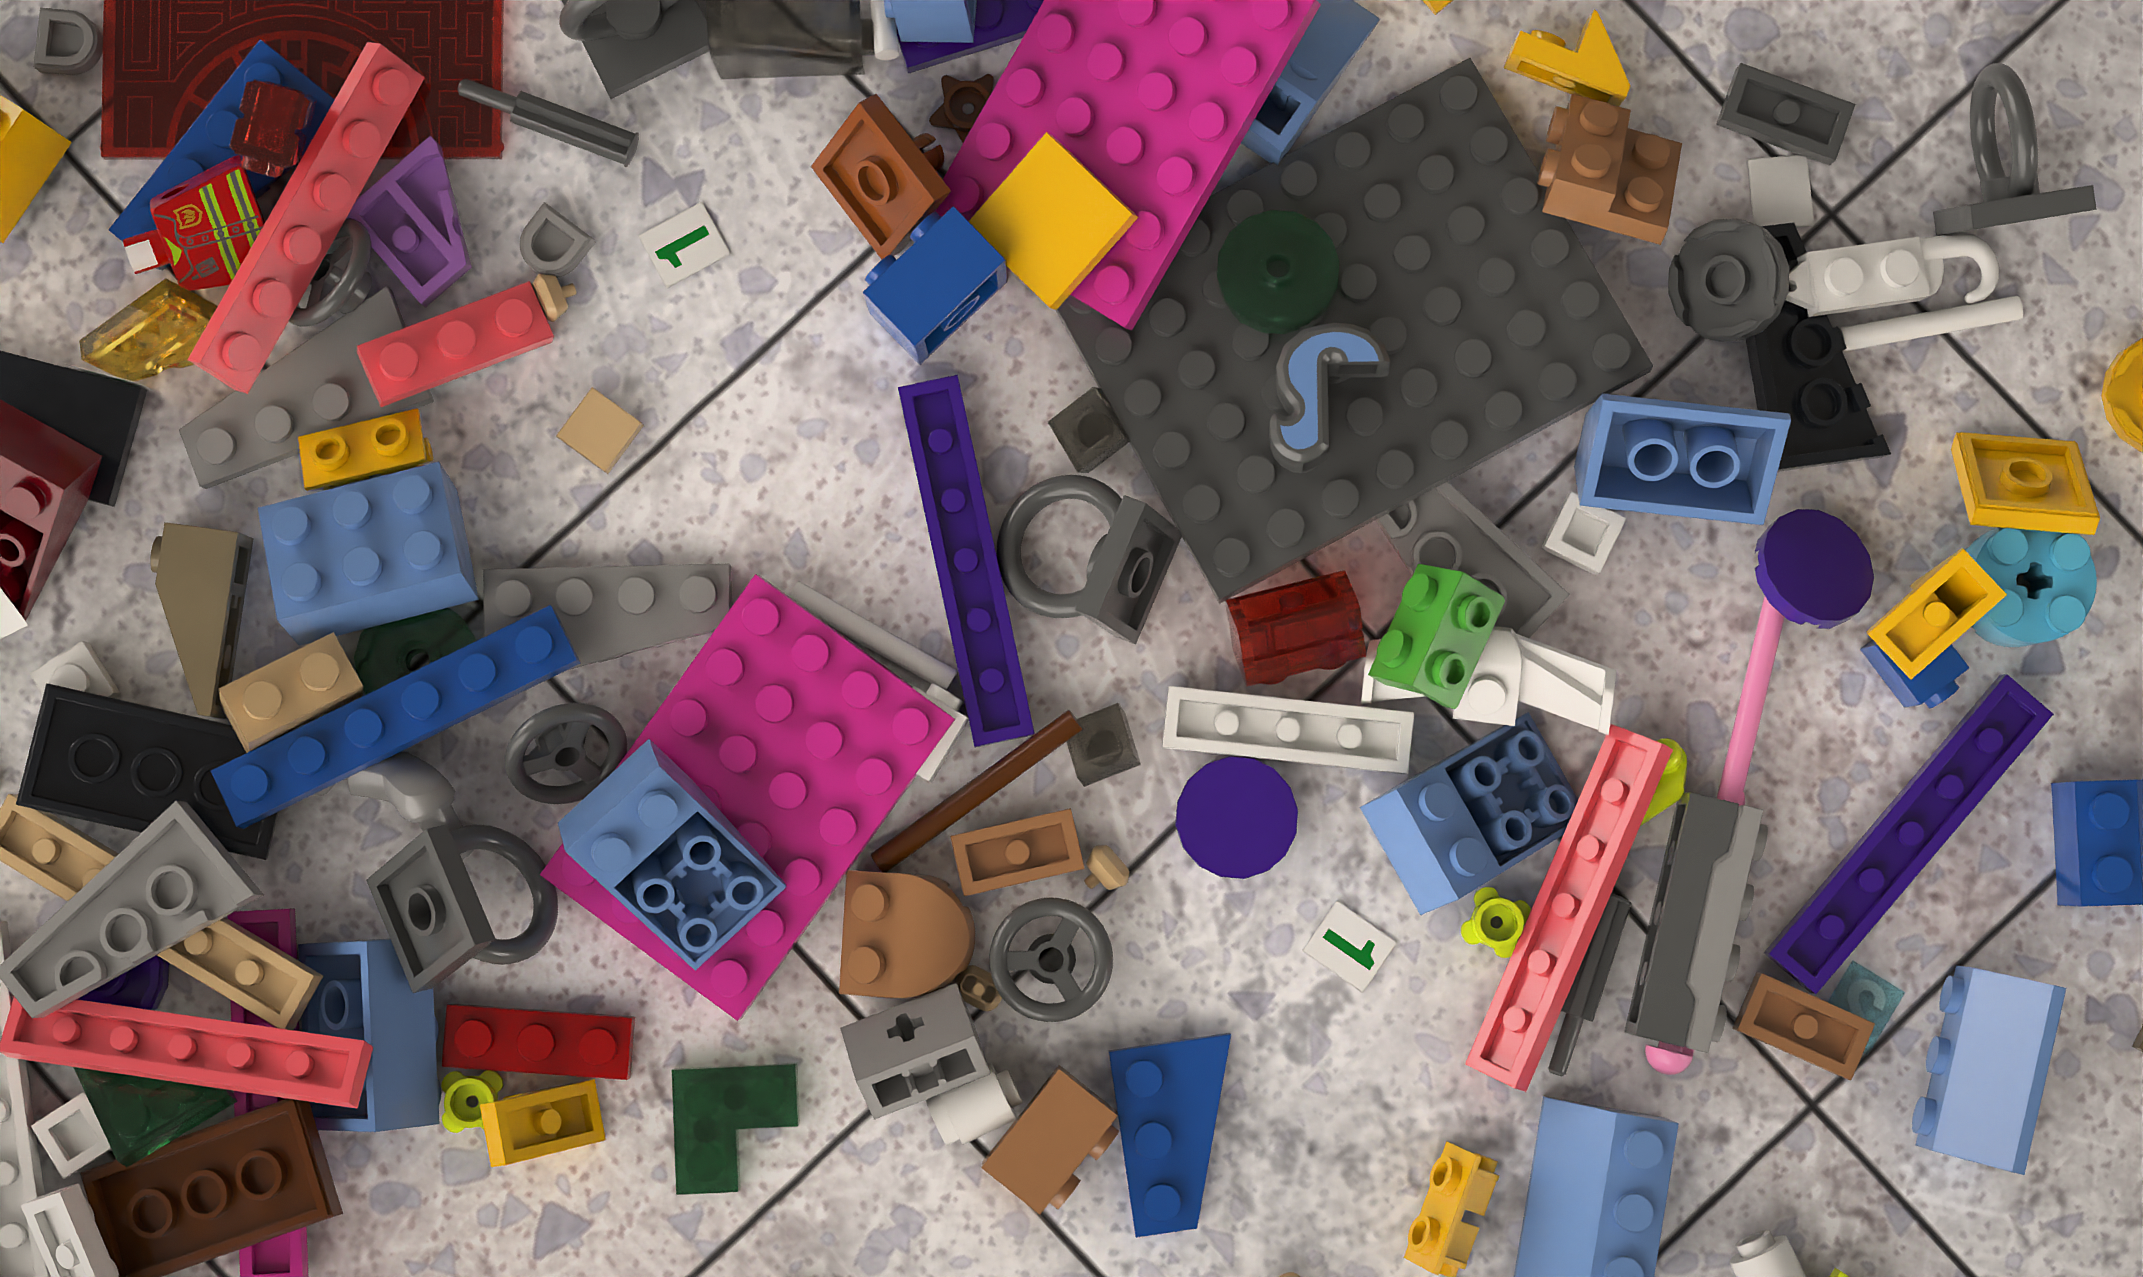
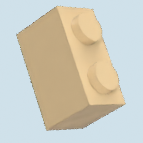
M333 632L219 688V696L223 711L246 753L361 698L363 696V685Z

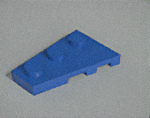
M1231 1033L1108 1050L1136 1238L1197 1229Z

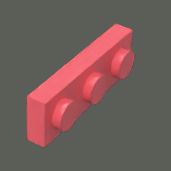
M530 281L357 345L356 352L380 407H384L552 343L554 335Z

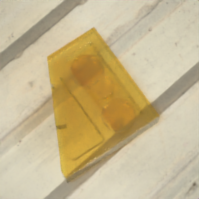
M165 278L80 339L81 360L113 376L130 381H138L156 376L161 371L170 368H184L195 365L188 361V358L218 306Z

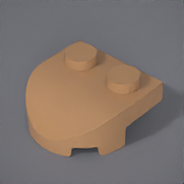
M848 870L845 886L839 994L884 998H918L946 987L959 972L965 971L970 964L974 952L975 924L970 909L962 905L956 894L949 888L950 884L940 878L923 874Z

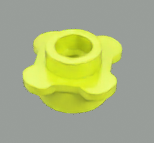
M1483 887L1474 894L1473 900L1476 906L1470 920L1465 921L1461 925V936L1468 944L1482 943L1493 948L1497 956L1509 958L1512 956L1518 942L1517 940L1522 934L1531 908L1523 900L1512 902L1500 897L1496 889ZM1495 916L1500 917L1502 920V925L1499 928L1491 926V919Z
M486 1070L480 1076H465L460 1071H453L443 1078L441 1088L446 1094L444 1098L445 1113L442 1115V1123L448 1131L459 1133L464 1128L481 1127L484 1130L480 1104L498 1100V1092L504 1085L500 1074L496 1071ZM473 1095L478 1098V1105L476 1107H470L467 1104L469 1096Z

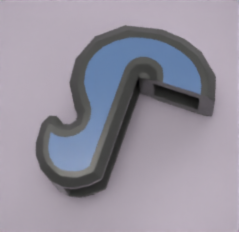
M1328 323L1305 328L1284 345L1276 366V386L1278 399L1290 416L1285 417L1280 413L1273 414L1269 427L1270 449L1273 457L1282 467L1291 472L1305 473L1317 468L1327 459V449L1329 448L1328 376L1340 378L1388 376L1390 359L1385 344L1369 330L1353 324Z

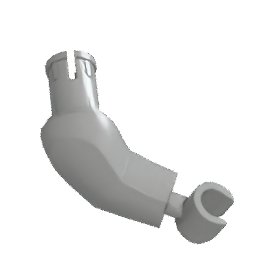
M399 752L344 779L348 781L351 795L391 802L405 820L418 823L422 831L446 824L450 832L463 827L451 805L455 794L452 785L436 768L408 752ZM334 785L325 788L313 795L322 796L324 794H327ZM469 850L462 853V860L469 856L474 850Z

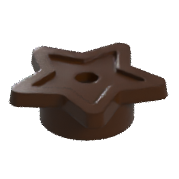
M986 74L975 81H960L949 75L943 76L941 83L944 103L930 116V124L935 127L955 129L962 143H964L993 91L994 77L991 74ZM964 105H973L974 111L971 114H965L962 110Z

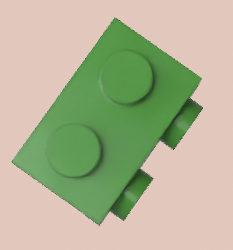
M1418 564L1412 578L1403 589L1402 600L1391 625L1379 642L1377 655L1368 675L1384 685L1420 693L1444 707L1456 709L1505 602L1504 597L1464 572Z

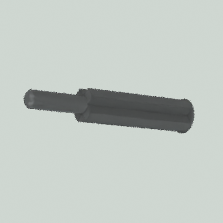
M467 78L462 79L458 85L457 91L460 96L511 114L510 122L624 164V167H628L635 155L639 140L638 132L627 131L520 91L518 96L515 97Z
M1611 893L1561 1011L1565 1012L1566 1015L1548 1067L1549 1072L1561 1077L1566 1075L1583 1020L1586 1019L1592 1022L1594 1020L1632 904L1621 896Z

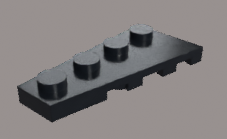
M1795 223L1760 226L1767 229L1781 244L1790 272L1798 265L1797 257L1807 253ZM1785 300L1780 314L1763 332L1746 339L1757 410L1788 413L1791 418L1778 472L1876 459L1891 455L1884 435H1877L1866 408L1870 407L1871 404L1862 383H1855L1842 352L1847 347L1838 326L1832 328L1827 314L1808 317L1807 309Z

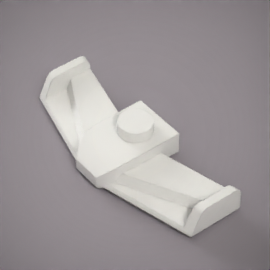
M1494 626L1458 707L1454 709L1453 719L1515 726L1518 701L1609 735L1616 670L1516 634L1512 628ZM1381 639L1369 640L1361 705L1372 704L1375 701L1425 696L1420 693L1384 685L1370 677L1368 673L1376 658L1377 648Z

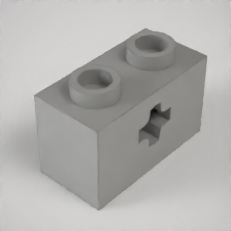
M957 983L840 1028L856 1083L874 1120L991 1074L974 1022Z

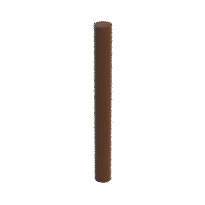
M1067 710L871 853L875 864L882 872L887 873L1082 731L1083 728L1070 710Z

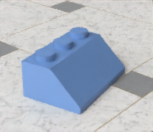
M1602 393L1585 414L1575 459L1574 470L1579 505L1764 525L1791 422L1790 414Z
M390 938L298 944L299 961L323 975L321 982L301 1016L302 1032L364 1040L373 1046L358 1109L309 1102L317 1129L325 1131L380 1132L440 1124L439 1104L442 1092L437 1078L436 1041L439 1029L437 1019L434 1016L433 988L417 993L412 992Z
M1956 965L1954 976L1946 978L1940 994V1011L1945 1012L1940 1037L1935 1036L1932 1039L1927 1051L1926 1070L1932 1073L1927 1096L1919 1098L1913 1113L1912 1130L1918 1134L1916 1146L2025 1175L2066 988L1983 969Z
M1543 1096L1514 1277H1654L1679 1123L1660 1116Z

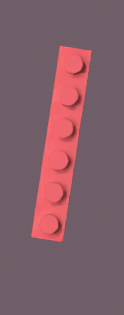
M367 42L188 358V361L236 391L247 394L250 391L425 79L424 76L382 44Z
M1610 725L1609 735L1605 736L1524 925L1522 934L1518 939L1466 1060V1065L1515 1089L1527 1091L1673 751L1672 748L1619 726Z
M13 997L0 1041V1053L10 1058L358 1109L373 1051V1046L364 1040L77 999L44 1018H31L15 997Z

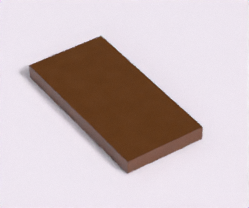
M287 1098L80 1173L88 1202L94 1212L95 1223L108 1254L118 1269L119 1277H163L343 1214L308 1101Z

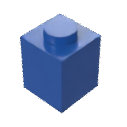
M1871 640L1860 649L1904 708L1918 706L1923 703L1929 709L1939 705L1960 688L1955 679L1969 669V666L1952 644L1913 679H1910L1874 640Z

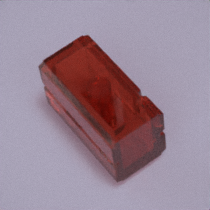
M254 79V81L246 82L239 108L245 115L242 119H236L229 145L235 151V154L243 156L240 164L241 168L277 178L282 176L284 168L300 162L308 137L302 131L304 128H310L317 100L312 97V94L266 80Z
M1345 570L1225 600L1232 648L1246 686L1259 683L1273 685L1284 681L1291 675L1319 668L1333 670L1342 667L1347 661L1366 657L1360 605Z

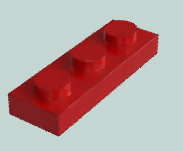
M448 1004L446 1007L442 1067L628 1080L631 1077L635 1017Z

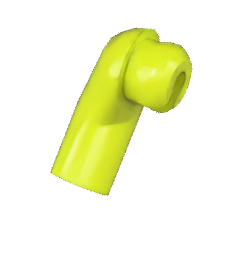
M1669 738L1657 740V742L1672 748L1673 751L1640 826L1679 801L1685 791L1687 755L1675 740Z

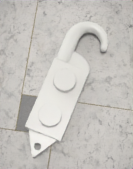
M1965 233L1926 238L1912 237L1812 251L1797 257L1798 265L1789 272L1791 291L1788 292L1786 300L1807 309L1808 317L1921 301L1935 294L1941 286L1944 274L1943 259L1969 257L1978 263L1982 275L1979 286L1975 290L1968 292L1964 297L1966 303L1973 304L1983 301L1994 291L1999 280V263L1995 252L1986 241L1973 234Z

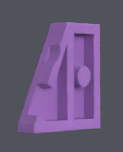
M429 136L358 197L347 218L361 222L367 228L373 250L424 307L432 303L472 268L442 147L432 136Z

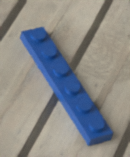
M549 605L211 770V773L236 827L244 829L581 664L555 609Z

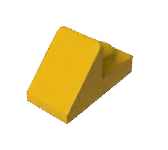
M1595 9L1587 19L1574 51L1565 48V41L1552 33L1541 30H1533L1531 34L1523 31L1519 32L1511 46L1503 67L1504 69L1569 94L1603 101L1615 106H1620L1627 97L1630 83L1600 15Z
M1961 548L1910 585L1912 591L1869 628L1866 633L1910 679H1913L2007 594Z
M595 1079L505 1096L502 1100L480 1104L491 1167L505 1166L606 1140Z

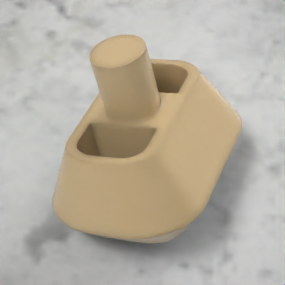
M538 274L531 284L546 319L551 322L557 320L567 311L568 304L565 298L576 295V288L573 283L561 287L557 277L554 275Z
M1096 845L1086 862L1087 867L1092 873L1084 879L1085 884L1090 889H1093L1101 882L1108 890L1125 886L1129 879V869L1109 846Z
M969 965L965 971L960 972L955 981L964 1001L982 1011L995 1009L1002 999L993 983L991 973L975 965Z

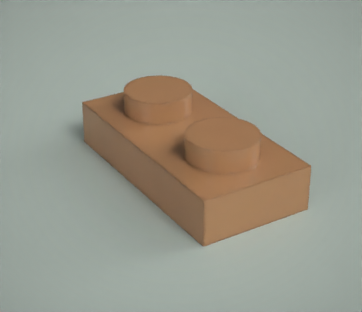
M1071 808L950 836L964 896L1085 869Z
M1756 972L1732 1029L1844 1079L1852 1080L1875 1023L1763 973Z

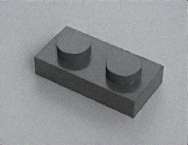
M1740 63L1734 72L1716 125L1830 166L1836 161L1856 104Z

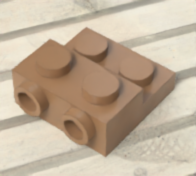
M1572 94L1566 109L1558 106L1555 107L1547 131L1546 142L1555 144V149L1548 148L1546 150L1538 175L1537 184L1547 187L1542 212L1661 245L1669 226L1682 143L1628 128L1631 112L1629 109Z

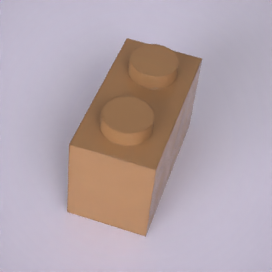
M1058 1065L1017 1117V1120L1012 1123L982 1161L981 1168L1039 1215L1049 1203L1058 1210L1081 1181L1073 1172L1088 1154L1095 1160H1098L1118 1135L1119 1130L1111 1125L1118 1117L1117 1111Z

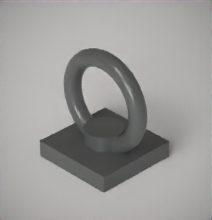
M561 0L564 7L559 16L560 29L567 37L582 41L610 99L719 47L697 0Z
M1993 63L1986 66L1977 76L1970 102L1971 145L1976 169L1981 181L1983 202L1934 211L1936 236L2096 210L2093 185L2040 193L2037 175V132L2027 91L2019 76L2009 66L2002 63ZM1997 93H1999L2003 102L2010 129L2012 167L2009 177H2006L1997 148L1995 133Z
M1061 475L1035 484L1014 502L999 530L996 548L997 560L1002 580L1008 591L1028 610L1051 618H1073L1083 615L1113 636L1136 645L1182 536L1177 527L1147 503L1126 495L1122 499L1111 487L1094 478L1081 475ZM1065 499L1083 500L1094 505L1103 513L1110 525L1108 534H1105L1097 542L1091 553L1087 566V582L1085 587L1068 594L1047 592L1034 584L1024 570L1021 559V544L1025 530L1034 516L1046 506Z
M447 824L424 830L366 880L413 993L434 988L471 958L491 964H513L534 956L546 945L557 923V892L555 886L540 875L546 865L525 841L508 831L489 825H468L451 832ZM475 849L492 851L509 860L521 872L528 883L533 898V916L528 928L522 934L511 939L495 938L461 858L462 853Z

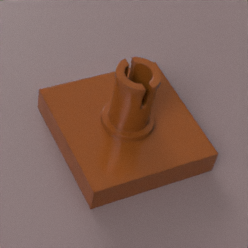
M874 94L858 103L811 165V168L878 256L883 259L890 254L895 256L905 248L911 240L910 235L926 217L935 212L951 193V190L936 172L944 164V152L941 145L939 144L933 149L922 153V149L933 144L936 138L928 133H922L912 140L880 97Z

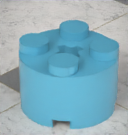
M1998 527L1984 533L1965 549L2007 594L1972 625L1976 630L1975 633L1985 641L2003 647H2024L2061 638L2078 629L2083 624L2094 602L2097 577L2094 562L2090 555V547L2087 541L2080 535ZM2023 574L2024 579L2030 581L2029 593L2026 587L2017 585V575Z

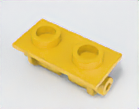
M418 408L298 437L304 488L306 491L322 487L324 490H329L335 486L369 479V476L386 475L419 467L423 463L433 461L430 442L427 437L423 438Z
M1446 1141L1441 1157L1432 1167L1429 1180L1430 1187L1420 1214L1410 1227L1408 1247L1403 1258L1435 1275L1442 1274L1447 1277H1456L1459 1268L1466 1269L1479 1227L1461 1221L1465 1210L1482 1216L1485 1215L1494 1187L1500 1176L1494 1173L1498 1161L1478 1153H1472Z

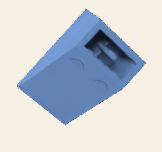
M1317 0L1321 6L1243 138L1241 144L1269 163L1274 162L1278 165L1283 157L1286 156L1380 21L1379 17L1354 0Z
M1527 712L1516 718L1515 726L1504 725L1371 800L1361 806L1360 809L1419 914L1423 915L1459 900L1561 837L1566 830L1578 798L1530 713Z
M650 739L641 745L558 822L565 852L694 970H697L786 888L784 881L696 783Z

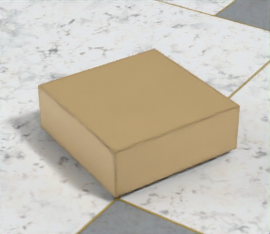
M592 387L556 437L609 474L644 425Z

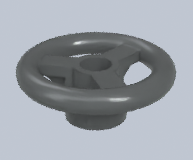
M346 218L334 241L346 236L348 238L332 254L325 255L310 282L312 287L306 308H300L298 304L289 319L290 323L300 327L313 326L328 319L337 311L343 314L350 313L365 300L372 284V277L366 271L371 255V239L367 228L361 222L352 218Z
M567 703L547 708L526 720L512 736L505 754L507 776L516 790L534 801L547 804H567L583 800L616 769L626 755V734L622 725L611 713L594 705ZM591 724L601 729L609 742L608 754L601 766L589 759L584 749L586 734ZM535 739L537 746L528 755H525L529 744ZM554 768L563 772L572 771L582 780L569 785L549 786L535 781L529 775Z
M1040 898L1017 907L1001 922L990 947V973L998 993L1012 1009L1033 1020L1060 1022L1083 1014L1103 995L1112 974L1113 951L1104 926L1088 909L1067 899ZM1046 916L1062 917L1055 933L1038 937L1032 942L1028 951H1009L1010 944L1016 933L1030 921ZM1079 928L1090 939L1095 958L1092 976L1082 991L1071 975L1076 963V955L1071 942ZM1053 947L1062 953L1063 964L1059 969L1047 971L1041 967L1039 955L1046 948ZM1029 970L1037 980L1047 984H1055L1065 1001L1060 1003H1043L1029 998L1015 985L1009 971Z

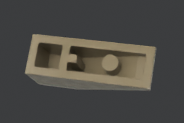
M164 522L163 535L155 538L151 549L150 566L152 572L157 573L155 585L197 714L226 719L227 716L220 704L219 688L231 683L233 678L254 538L234 531Z

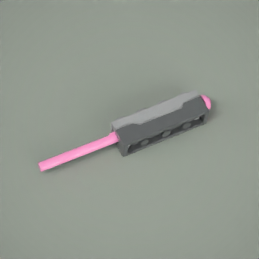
M1765 596L1717 798L1687 792L1683 793L1681 799L1676 802L1625 1026V1033L1659 1041L1658 1047L1646 1045V1058L1656 1071L1666 1075H1675L1683 1072L1691 1064L1694 1050L1709 1053L1711 1041L1718 1042L1723 1034L1727 1008L1724 1005H1720L1724 982L1725 980L1731 982L1734 979L1740 960V946L1733 944L1738 920L1746 921L1754 897V886L1747 884L1752 860H1760L1766 845L1768 828L1767 825L1760 824L1763 809L1746 806L1743 792L1784 621V616L1769 604Z

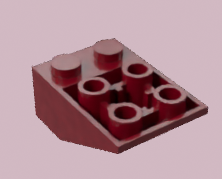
M0 400V588L26 621L88 502L102 455Z

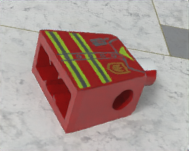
M241 155L233 156L150 200V211L157 229L123 239V244L135 274L171 264L181 291L230 285L265 224Z

